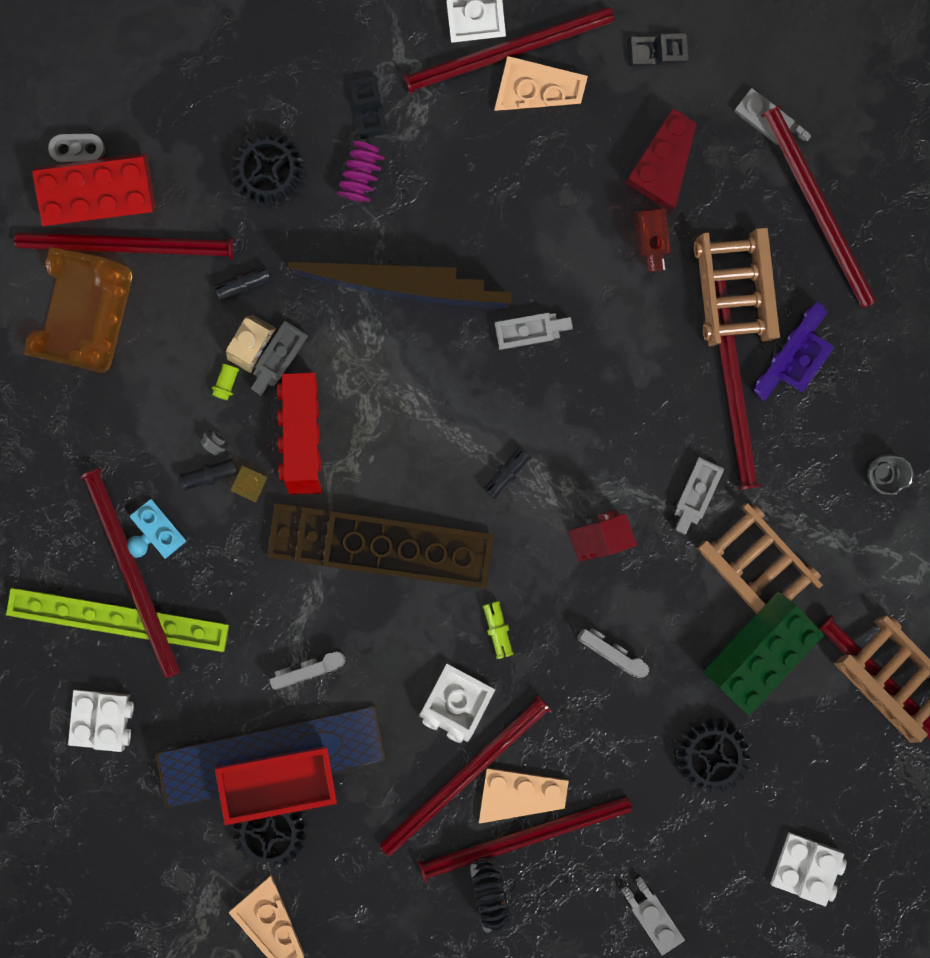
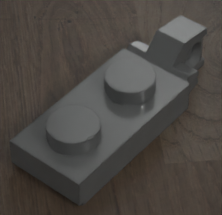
M284 321L255 366L256 369L253 374L258 378L251 387L252 391L262 396L268 385L275 387L277 382H280L282 379V374H285L307 340L308 335Z

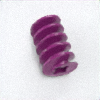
M354 141L353 145L359 150H351L350 156L355 160H348L346 162V166L352 171H343V177L348 181H341L339 183V187L344 191H338L336 194L356 202H370L371 199L364 193L365 191H374V188L368 182L378 180L372 174V171H381V167L375 162L376 160H384L385 157L379 153L377 147L365 142Z

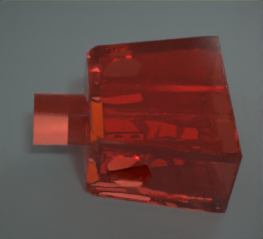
M654 208L633 211L639 255L642 257L647 256L649 272L665 270L663 254L671 253L667 209ZM653 236H656L658 243L655 247L651 248L649 241Z

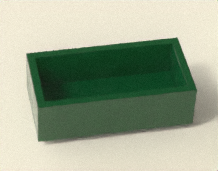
M777 592L702 673L732 702L750 716L824 637V634L797 605L780 592Z

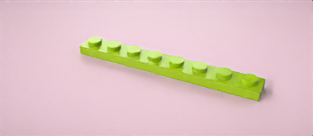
M11 588L7 616L149 639L136 608L18 588ZM156 612L168 643L225 652L230 624Z

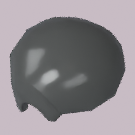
M892 453L883 454L877 457L869 466L867 478L871 487L880 494L897 495L898 492L909 487L912 483L914 472L911 463L902 456Z

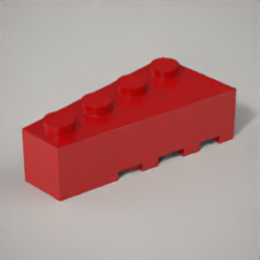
M315 373L282 374V383L277 384L278 400H283V410H278V425L283 426V436L278 437L279 453H284V463H279V478L284 480L289 495L322 494V484L318 477V471L321 470L320 451L317 449V445L320 444L319 423H317V418H319L317 377Z

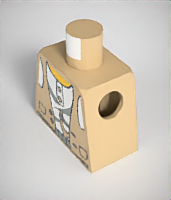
M255 315L247 316L226 350L227 360L252 373L277 328Z

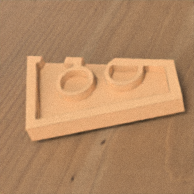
M487 768L479 823L564 809L569 781L561 778Z
M271 874L233 907L229 914L267 958H304L305 954Z

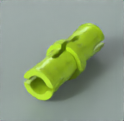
M500 601L492 603L494 614L490 603L483 605L489 625L487 632L488 635L492 636L497 655L496 658L500 659L504 658L502 646L504 647L506 657L514 653L507 634L509 627L508 624L505 625Z

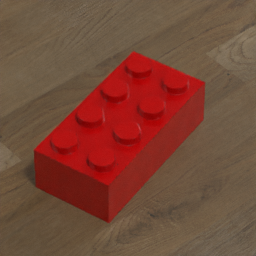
M147 153L40 166L32 171L42 226L153 212L156 208Z
M326 746L215 767L225 825L337 804Z

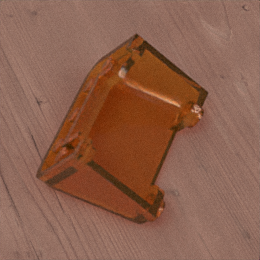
M50 247L45 266L48 274L51 277L57 278L44 331L34 330L26 339L24 355L104 373L110 368L131 286V271L127 266L103 257Z

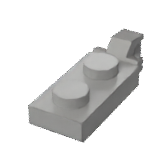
M544 313L495 322L499 350L554 341V339L560 338L559 332L572 330L573 328L571 317L557 319L556 313Z
M700 457L697 459L676 505L677 509L674 514L679 516V519L675 526V531L686 534L691 522L697 525L699 520L703 518L724 468Z

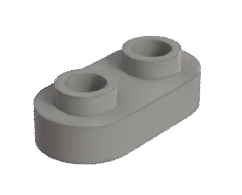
M60 134L51 139L48 148L51 157L63 164L102 159L105 154L104 142L94 134ZM90 145L96 146V151L93 154L87 152ZM68 146V153L61 154V147Z

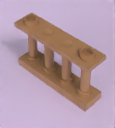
M768 228L756 229L749 233L747 240L710 243L709 233H703L696 238L697 241L694 242V254L696 258H699L706 321L703 325V336L705 340H708V347L720 344L721 336L757 333L761 336V342L780 338ZM740 251L751 253L752 264L750 267L713 270L711 254ZM751 278L755 283V291L751 295L716 298L714 281ZM754 305L758 310L759 319L756 322L719 325V308Z
M744 503L740 508L746 515L717 542L712 541L709 543L704 540L696 547L756 614L766 605L759 598L762 594L760 591L790 563L802 574L800 578L782 593L790 601L809 583L818 589L823 585L818 580L821 575L811 565L806 567L762 519L765 515L755 504L750 506L748 503ZM752 523H755L765 535L736 562L731 561L728 564L722 557L724 554L723 550ZM773 543L784 555L753 583L750 581L746 584L740 577L743 574L742 570Z
M888 616L878 617L874 622L881 630L857 656H851L850 654L840 656L834 665L910 743L922 742L928 735L922 729V723L930 715V699L914 716L909 715L903 709V703L927 677L930 679V659L901 631L902 627L897 620ZM890 638L900 650L876 676H871L864 669V663ZM909 657L919 670L895 696H890L883 689L885 687L884 683Z

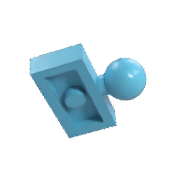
M151 499L130 516L144 533L142 536H133L127 541L128 550L134 558L145 555L148 544L152 543L166 559L187 542Z

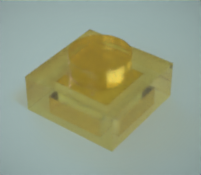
M242 466L231 491L257 502L268 477Z

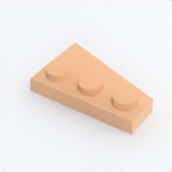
M508 56L494 111L581 104L588 76Z

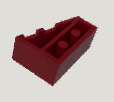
M674 108L626 182L627 185L671 213L676 207L697 124Z
M611 510L599 514L598 521L568 531L578 562L587 559L591 560L595 556L599 558L637 546L626 513H618V510Z

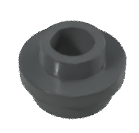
M206 430L203 433V438L200 442L207 451L218 455L219 452H224L227 449L224 443L226 439L218 431L213 430L211 432Z

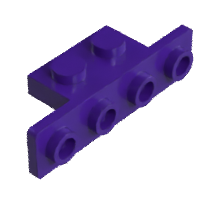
M818 301L813 307L807 309L798 329L790 333L786 346L773 357L771 367L767 373L761 375L757 380L754 392L761 400L766 401L780 380L803 393L834 349L832 344L813 334L827 314L824 306Z

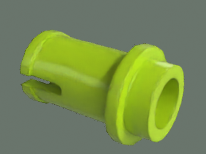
M222 364L216 386H212V390H214L212 395L228 400L229 396L233 395L231 390L239 369Z

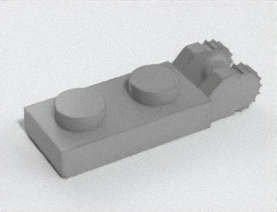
M751 88L734 112L776 145L778 144L765 117L760 116L776 106ZM780 110L790 131L799 139L808 141L811 135Z
M593 628L590 631L586 629L581 630L577 637L578 641L628 674L633 675V677L644 678L650 672L648 665L643 663L641 659L628 658L626 656L628 651L615 643L613 646H610L603 641L605 636Z
M336 651L326 654L321 662H317L315 658L301 663V669L291 672L290 667L276 671L274 672L276 677L269 679L272 689L278 690L338 669V667L341 668L345 664L346 657L341 652Z
M639 877L636 879L637 886L645 894L646 898L637 903L632 891L627 886L621 890L631 904L632 911L663 956L684 942L685 939L654 892L651 893L643 879Z

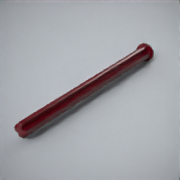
M606 7L410 75L404 73L406 86L411 95L413 90L507 59L508 56L513 57L612 23L614 21V14L610 7Z
M781 105L760 116L765 117L861 307H869L876 302V299L779 110Z
M15 233L14 236L15 247L27 249L229 256L231 260L234 257L233 237H230L229 241L43 233Z
M725 280L714 281L716 298L728 297ZM730 308L718 309L719 325L732 324ZM734 335L721 336L719 349L741 481L739 490L761 487V484L757 483Z
M92 470L83 474L81 480H85L163 675L166 678H170L180 672L134 556L128 550L127 539L100 475L102 470Z
M832 615L826 617L817 628L845 655L857 656L862 649L833 621L834 617ZM871 658L864 663V669L871 676H876L881 670ZM890 677L884 683L885 687L883 689L890 696H895L901 689ZM910 697L903 703V709L909 715L914 716L920 709ZM929 716L922 723V729L928 734L927 737L930 739Z
M539 695L536 696L537 700L381 843L380 848L387 856H391L540 717L547 711L552 712V709Z
M624 797L424 863L420 860V869L424 881L428 882L427 878L470 865L474 861H479L478 859L491 858L632 811V805L629 798Z

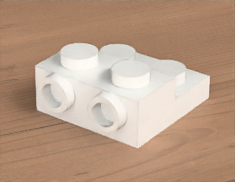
M446 0L451 42L506 36L502 0Z
M446 664L419 716L423 718L422 722L427 727L434 730L440 727L448 731L447 736L451 740L461 743L463 740L468 742L495 689Z
M73 690L68 745L122 752L125 746H129L131 729H127L128 718H132L134 703L130 702V694Z
M788 832L770 884L779 889L794 893L803 899L826 906L828 901L832 902L835 899L837 886L834 885L837 874L842 875L844 873L847 860L843 859L844 853L838 849Z

